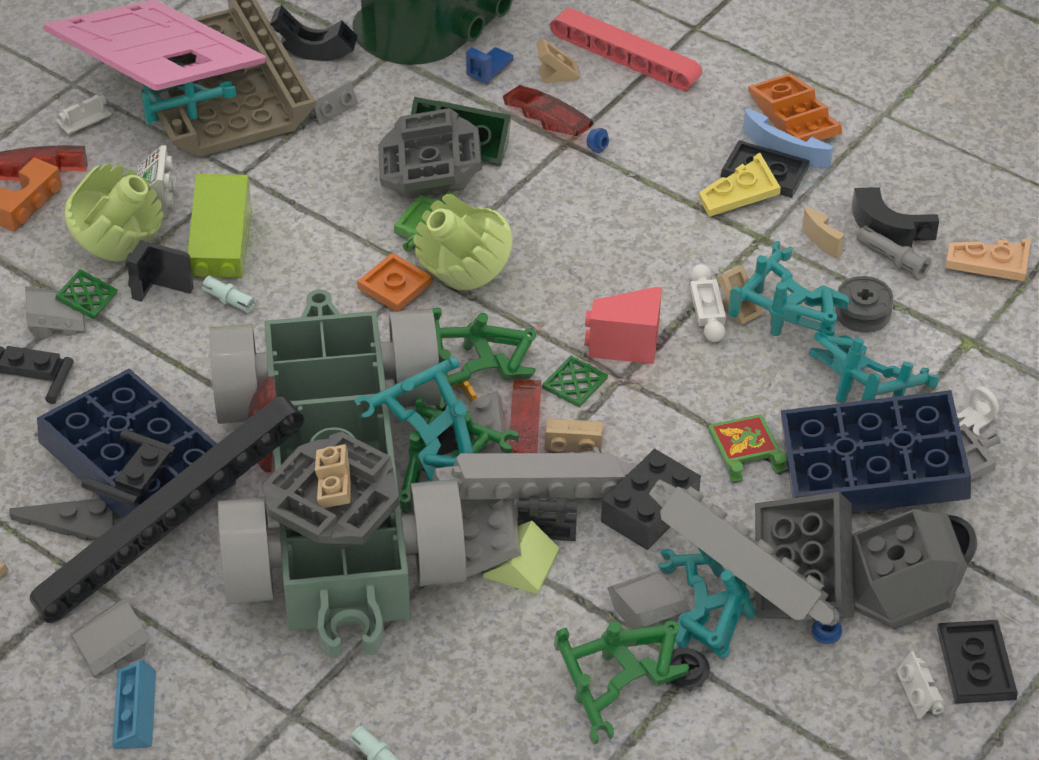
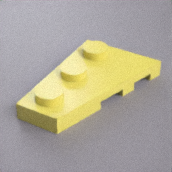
M759 153L746 166L740 165L736 168V172L729 177H722L699 192V200L710 217L779 195L780 186L761 153Z

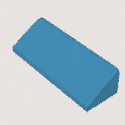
M143 659L123 667L117 672L112 746L114 749L146 748L152 746L156 671Z

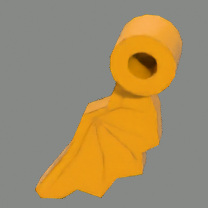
M468 381L452 386L453 388L459 386L470 402L477 399V394Z

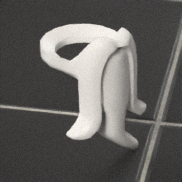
M983 386L975 387L970 393V406L957 414L959 425L965 424L969 430L973 429L972 433L980 437L979 430L996 417L999 411L998 401L989 389ZM976 395H983L988 400L991 409H989L987 403L976 400Z

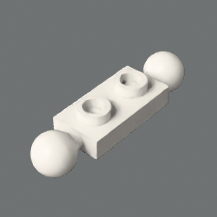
M698 264L691 270L692 281H690V291L698 326H705L704 335L709 341L718 342L725 335L723 324L726 321L717 279H711L712 273L708 266Z

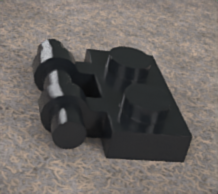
M530 496V499L518 498V510H524L518 511V526L533 521L551 540L576 541L577 514L567 513H577V502L566 501V498H557V501L539 500L537 496Z

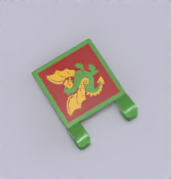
M761 414L708 425V430L727 466L732 482L743 480L741 472H743L742 463L770 457L775 473L786 471L784 463L787 462V457L780 451Z

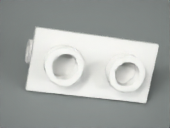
M96 94L94 97L82 101L83 108L79 104H75L69 108L62 109L61 113L58 114L56 122L69 135L111 116V113L104 106L106 99L103 95L98 96Z
M911 651L897 668L896 672L917 719L921 720L927 711H931L935 715L942 713L945 702L941 698L937 687H930L934 680L929 672L927 663L922 661L921 658H916L914 651Z

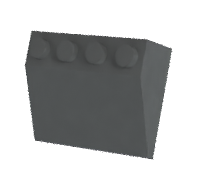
M840 492L755 503V541L764 540L776 549L773 552L775 556L781 560L787 557L800 567L797 572L807 578L808 575H811L824 585L821 590L828 594L825 601L839 611L840 619L854 617L851 502ZM756 591L757 618L793 619Z

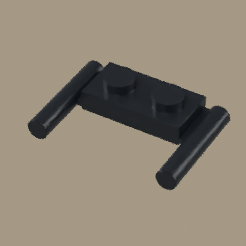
M0 346V373L53 380L45 400L50 404H54L74 360L70 357L62 359L59 353L7 346L5 349Z
M123 429L120 434V440L140 448L115 479V486L113 487L88 477L83 479L81 486L86 490L136 507L140 498H142L170 459L175 457L177 447Z

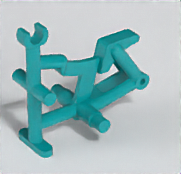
M175 62L179 66H184L182 62ZM192 81L161 90H153L142 84L144 89L141 90L147 126L152 125L153 121L160 119L157 111L186 105L188 118L195 119L198 117L196 102L222 96L224 98L236 96L235 86H232L230 81L219 84L220 87L211 89L198 83L193 84ZM173 88H178L185 93V95L164 100L159 95Z
M776 241L773 244L772 255L768 259L764 255L757 257L755 273L741 288L735 286L730 291L729 315L734 318L740 314L741 303L744 300L769 310L771 314L770 333L773 336L781 334L784 321L834 336L835 327L833 324L837 321L834 306L842 309L849 307V298L846 295L827 286H820L811 292L792 279V273L779 263L780 260L788 261L791 258L793 247L789 246L787 250L782 251L780 250V241ZM770 271L781 278V282H778L776 285L773 300L760 295L764 291L765 277ZM787 290H789L792 294L787 296ZM805 301V304L810 307L821 306V311L807 308L799 304Z
M815 332L813 339L828 350L810 348L809 350L811 357L819 359L840 376L836 400L840 402H846L854 379L865 385L861 399L863 401L875 399V396L893 392L892 397L904 396L906 388L923 384L928 387H937L941 376L939 374H928L929 368H921L920 373L914 375L911 373L914 365L910 362H903L901 368L896 366L887 367L865 356L867 347L863 345L864 340L860 338L853 339L847 335L837 337L829 336L823 332ZM868 367L882 373L886 378L894 377L896 380L881 383L878 373L868 375L862 370Z
M455 356L371 397L362 395L354 400L355 404L365 401L369 405V409L360 414L362 418L372 415L375 407L385 403L400 421L407 420L414 426L426 445L417 454V458L429 481H433L432 476L435 467L454 466L457 457L437 455L441 446L437 437L451 424H453L460 454H474L465 421L466 406L463 402L457 400L445 376V373L460 367ZM434 379L447 406L445 411L428 425L416 411L411 409L405 410L396 397Z
M699 547L700 553L676 555L671 549L661 550L660 554L664 560H669L666 563L658 564L661 572L670 574L676 570L677 566H685L687 583L690 587H694L695 609L682 613L679 617V631L675 640L679 648H687L691 637L713 650L719 658H726L730 654L729 645L741 614L743 613L747 619H752L756 615V610L749 598L750 592L746 587V583L737 576H734L730 570H725L720 563ZM697 565H709L714 575L721 576L726 591L708 596L706 582L698 575ZM723 607L714 632L704 627L703 625L709 622L710 613L708 611Z

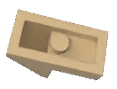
M544 38L536 43L539 53L538 58L542 63L539 67L542 82L551 83L577 80L580 77L576 62Z
M738 265L717 276L725 295L722 303L724 311L727 313L731 289L735 286L741 288L749 280L743 265ZM744 300L741 303L740 314L732 318L739 325H742L762 315L763 312L760 306Z

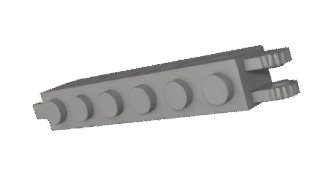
M610 453L459 454L454 466L435 468L432 478L433 481L456 479L460 500L530 499V496H537L539 499L604 498L637 464L619 463L617 458Z
M663 480L657 481L649 494L662 507L660 511L661 520L726 569L730 570L794 620L808 621L814 618L823 623V625L827 624L829 626L839 622L841 615H839L837 609H834V606L825 601L828 594L821 590L824 585L811 575H808L807 578L797 572L800 568L797 564L787 557L781 560L773 554L776 550L774 547L762 539L759 542L755 541L749 536L751 530L738 521L732 524L726 519L728 514L715 504L709 507L702 501L704 496L694 488L689 486L686 490L681 487L676 488Z

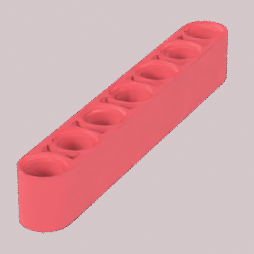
M565 8L550 23L552 33L558 38L679 90H688L702 76V68L695 60L575 9Z

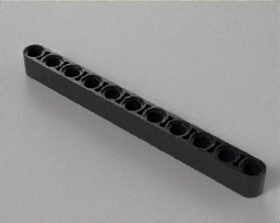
M286 397L275 398L39 584L31 592L29 600L43 621L54 623L61 620L295 434L304 423V417L301 412Z

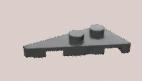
M100 498L9 508L11 519L17 520L19 523L30 525L32 522L46 526L48 531L67 536L74 535L78 539L85 541L89 538L98 539L114 526V512Z

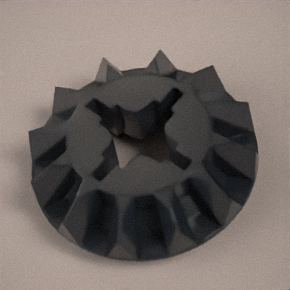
M691 648L674 649L670 665L688 664L690 673L689 676L685 675L667 682L666 685H674L677 691L680 688H687L691 692L696 686L702 688L704 681L709 678L710 672L709 662L706 657L699 651Z

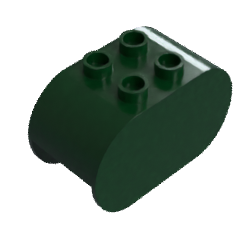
M361 0V9L353 19V31L358 35V44L365 51L379 59L404 65L427 64L452 55L467 41L473 42L477 40L484 26L496 16L501 18L507 14L513 0Z

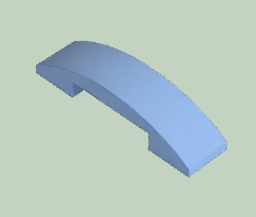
M749 108L745 110L743 130L757 145L809 160V167L829 168L831 166L833 146L813 137L805 142L768 125L769 117Z

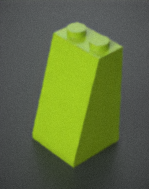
M196 174L188 244L192 277H243L252 219L248 175Z

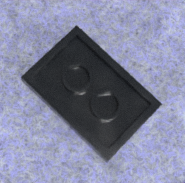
M738 140L721 170V177H729L736 172L737 167L742 164L746 166L753 161L754 156L761 153L780 186L779 195L792 198L809 168L810 161Z
M998 620L938 623L937 632L955 704L1012 701L1017 699L1018 692Z

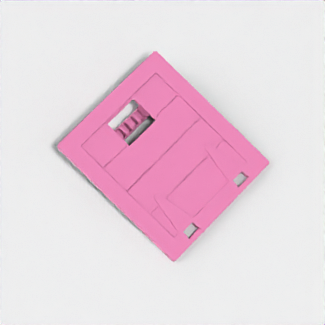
M157 0L144 1L44 24V31L153 90L185 84L259 65L266 61L265 55ZM187 53L197 55L195 63L179 66L167 59Z

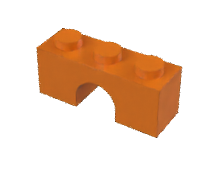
M34 157L18 172L22 190L11 191L3 187L0 188V226L15 232L60 190L62 182L58 167Z

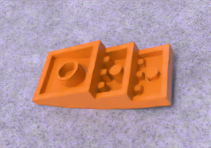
M789 73L748 86L749 93L777 129L805 142L811 137L821 141L842 134V125L829 116L828 106L816 99L815 89L793 74Z

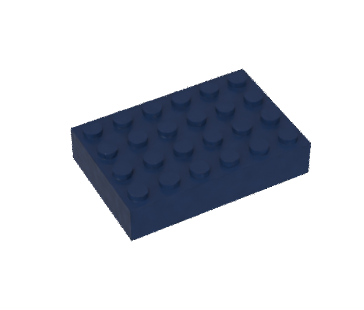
M130 368L37 417L39 443L81 481L88 477L110 486H115V479L140 448L120 440V434L123 429L177 447L175 457L170 459L152 485L140 498L136 507L95 493L122 519L217 444ZM235 480L232 484H230L227 488H225L223 491H225V490H227L228 488L234 486V485L236 484V480Z
M952 390L781 410L782 434L792 498L840 492L851 502L852 513L971 499V474Z

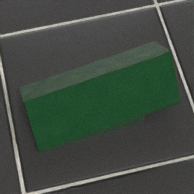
M414 97L411 115L448 108L452 109L459 117L469 121L478 128L482 161L502 164L509 143L511 115Z

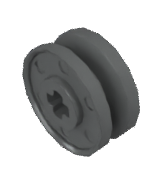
M856 276L845 280L839 286L838 292L849 298V307L847 309L835 307L837 319L843 326L852 331L865 333L882 329L890 321L894 297L891 288L885 282L875 277Z

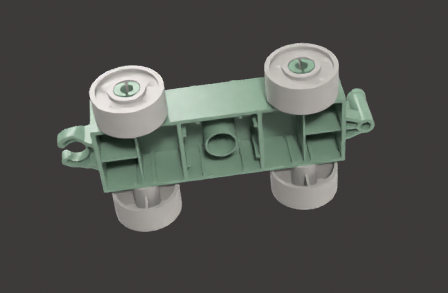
M321 289L313 290L307 295V305L301 318L264 321L267 352L256 353L253 324L209 327L213 392L218 424L246 422L261 410L259 391L269 390L270 402L277 397H286L304 417L302 427L274 449L275 471L299 446L315 440L328 439L330 435L343 432L391 456L398 491L389 409L383 403L374 408L375 410L372 415L362 418L360 414L366 412L369 409V405L365 401L355 404L354 400L362 395L371 397L385 390V380L393 379L394 385L439 364L432 308L389 312L390 341L380 342L377 311L340 314L332 303L329 292ZM433 379L396 397V399L403 407H415L418 397L424 398L426 405H437L441 403V392ZM457 480L410 483L411 515L401 516L399 501L396 509L364 544H352L341 550L329 544H319L307 537H302L300 533L279 523V527L268 528L265 497L218 501L220 548L227 605L274 600L272 568H283L289 631L316 628L321 649L330 658L336 659L342 654L341 637L336 632L339 626L361 624L365 629L362 634L363 651L367 655L375 654L382 645L384 634L383 622L410 619L406 556L415 555L419 586L466 581L464 530Z

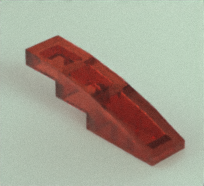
M518 85L503 95L505 105L521 108L524 117L541 120L542 127L545 130L578 136L594 125L592 119L576 108L537 89Z
M37 146L0 152V180L20 181L18 172L34 157L58 167L59 172L61 170L86 171L88 167L85 146Z

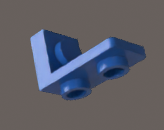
M471 47L466 51V75L486 84L514 60V55L498 47H494L487 54Z

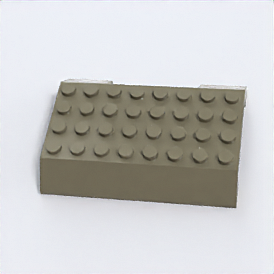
M228 0V10L193 18L266 56L265 63L193 81V84L198 83L208 89L220 87L219 84L230 81L231 85L235 86L236 96L233 98H224L222 96L196 102L198 117L195 119L188 118L186 105L157 111L172 144L198 157L295 131L316 106L314 97L257 0ZM187 53L167 59L173 63L182 62L184 65L195 63L197 55ZM178 88L165 91L169 98L185 95L184 91Z

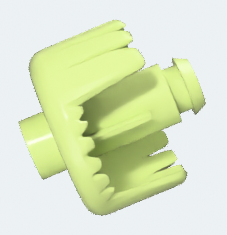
M112 164L98 165L86 175L68 197L64 207L65 222L73 238L89 253L108 261H126L128 254L134 251L140 240L149 242L161 227L163 220L162 204L159 199L153 204L158 196L154 189L148 192L150 184L145 178L137 176L135 171L129 170L122 175L125 169L122 165H117L113 169H111Z
M446 194L442 197L446 205L440 200H436L430 206L433 212L431 213L426 210L423 213L422 219L427 225L419 222L416 227L417 232L421 236L417 234L414 236V244L417 247L415 248V253L419 258L420 264L447 286L463 291L477 289L492 281L506 265L512 250L513 237L511 227L499 212L489 208H474L459 200L453 194Z

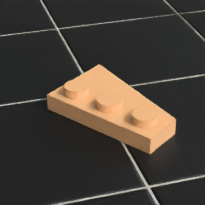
M1022 239L1021 243H1009L1008 240H998L997 244L985 245L981 241L949 243L945 268L1025 281L1031 239Z

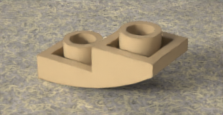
M807 206L804 209L802 225L804 232L819 248L837 259L843 251L845 234L828 226V216Z
M346 444L316 450L315 472L318 477L317 501L319 506L328 508L350 503V467Z

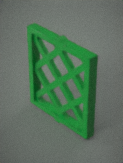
M79 269L56 294L55 299L94 320L117 294L118 289ZM83 277L91 282H84ZM79 278L80 283H74ZM95 286L96 292H88L87 287ZM99 286L108 291H101ZM74 287H82L84 292L75 293ZM102 295H109V296L104 300V298H103ZM85 296L87 302H79L77 297ZM90 296H98L100 301H91ZM65 297H73L74 302ZM100 305L96 310L94 309V306ZM81 306H89L91 311Z
M570 355L542 384V388L580 408L608 379V374ZM575 363L582 368L574 369L573 364ZM585 372L586 378L576 379L575 373ZM589 372H592L598 376L590 377ZM571 374L572 379L563 380L562 375ZM592 381H597V382L592 386L591 382H592ZM587 382L588 388L579 389L578 383ZM574 384L575 389L565 390L564 385ZM560 385L562 391H559L551 386ZM586 392V394L581 398L580 393ZM568 394H576L577 399L568 396Z

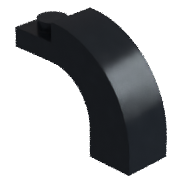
M282 5L274 10L270 22L273 29L282 35L281 43L284 48L290 53L307 60L332 61L342 58L354 51L358 37L343 20L326 29L306 27Z
M880 187L854 188L852 212L860 228L868 226L873 231L902 247L909 246L912 248L913 241L936 240L939 226L938 214H901L893 211L884 203Z

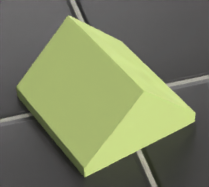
M529 521L518 526L521 556L484 570L483 578L539 594L557 557L559 547L533 521Z

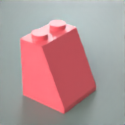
M653 287L594 299L592 311L587 310L585 327H590V330L586 329L584 346H589V357L654 364L660 322L662 287Z

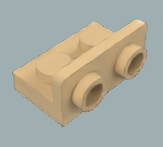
M547 418L545 451H574V453L591 451L592 447H598L601 453L603 422Z

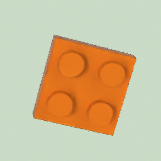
M391 253L357 281V288L392 310L400 311L433 284L432 275Z

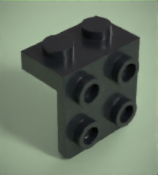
M140 240L134 251L129 253L126 258L125 266L129 274L128 286L131 288L133 300L142 302L153 284L189 294L194 289L191 259L187 252Z

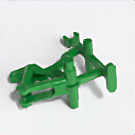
M441 308L432 309L436 328L439 363L449 359L451 353L443 348L442 339L464 338L463 348L471 350L474 346L479 356V359L465 363L460 372L451 375L445 373L450 386L468 381L471 378V374L477 371L497 368L503 380L529 379L534 375L535 368L520 365L527 350L536 338V332L533 329L527 328L523 331L487 325L488 315L486 313L478 314L467 327L440 328ZM488 342L517 347L509 360L503 353L494 355ZM442 394L441 403L436 405V409L440 411L444 407L443 402H445Z
M418 397L415 402L416 412L425 421L429 418L427 421L428 425L443 412L426 406L424 398ZM466 411L465 421L474 454L479 453L489 441L500 444V449L504 453H513V447L505 442L510 439L518 442L519 434L516 431L506 430L504 433L473 423L471 413ZM412 431L409 435L410 446L408 452L410 459L403 487L399 492L400 508L405 513L411 512L410 483H418L421 471H424L417 458V454L426 445L418 431ZM459 449L451 457H458L460 454Z
M612 621L601 635V638L573 648L569 642L570 634L567 628H562L556 632L554 647L556 651L561 652L575 685V700L583 704L592 725L589 737L594 745L599 741L596 733L598 730L606 731L608 738H613L614 728L608 721L603 722L600 711L620 697L619 691L625 685L646 675L655 686L687 674L688 664L670 665L674 643L679 631V625L675 621H667L665 625L622 631L621 624L617 621ZM661 643L658 662L650 658L638 661L627 648ZM602 651L604 659L611 660L615 657L624 670L609 681L607 692L594 700L589 689L591 678L589 675L582 673L577 659Z

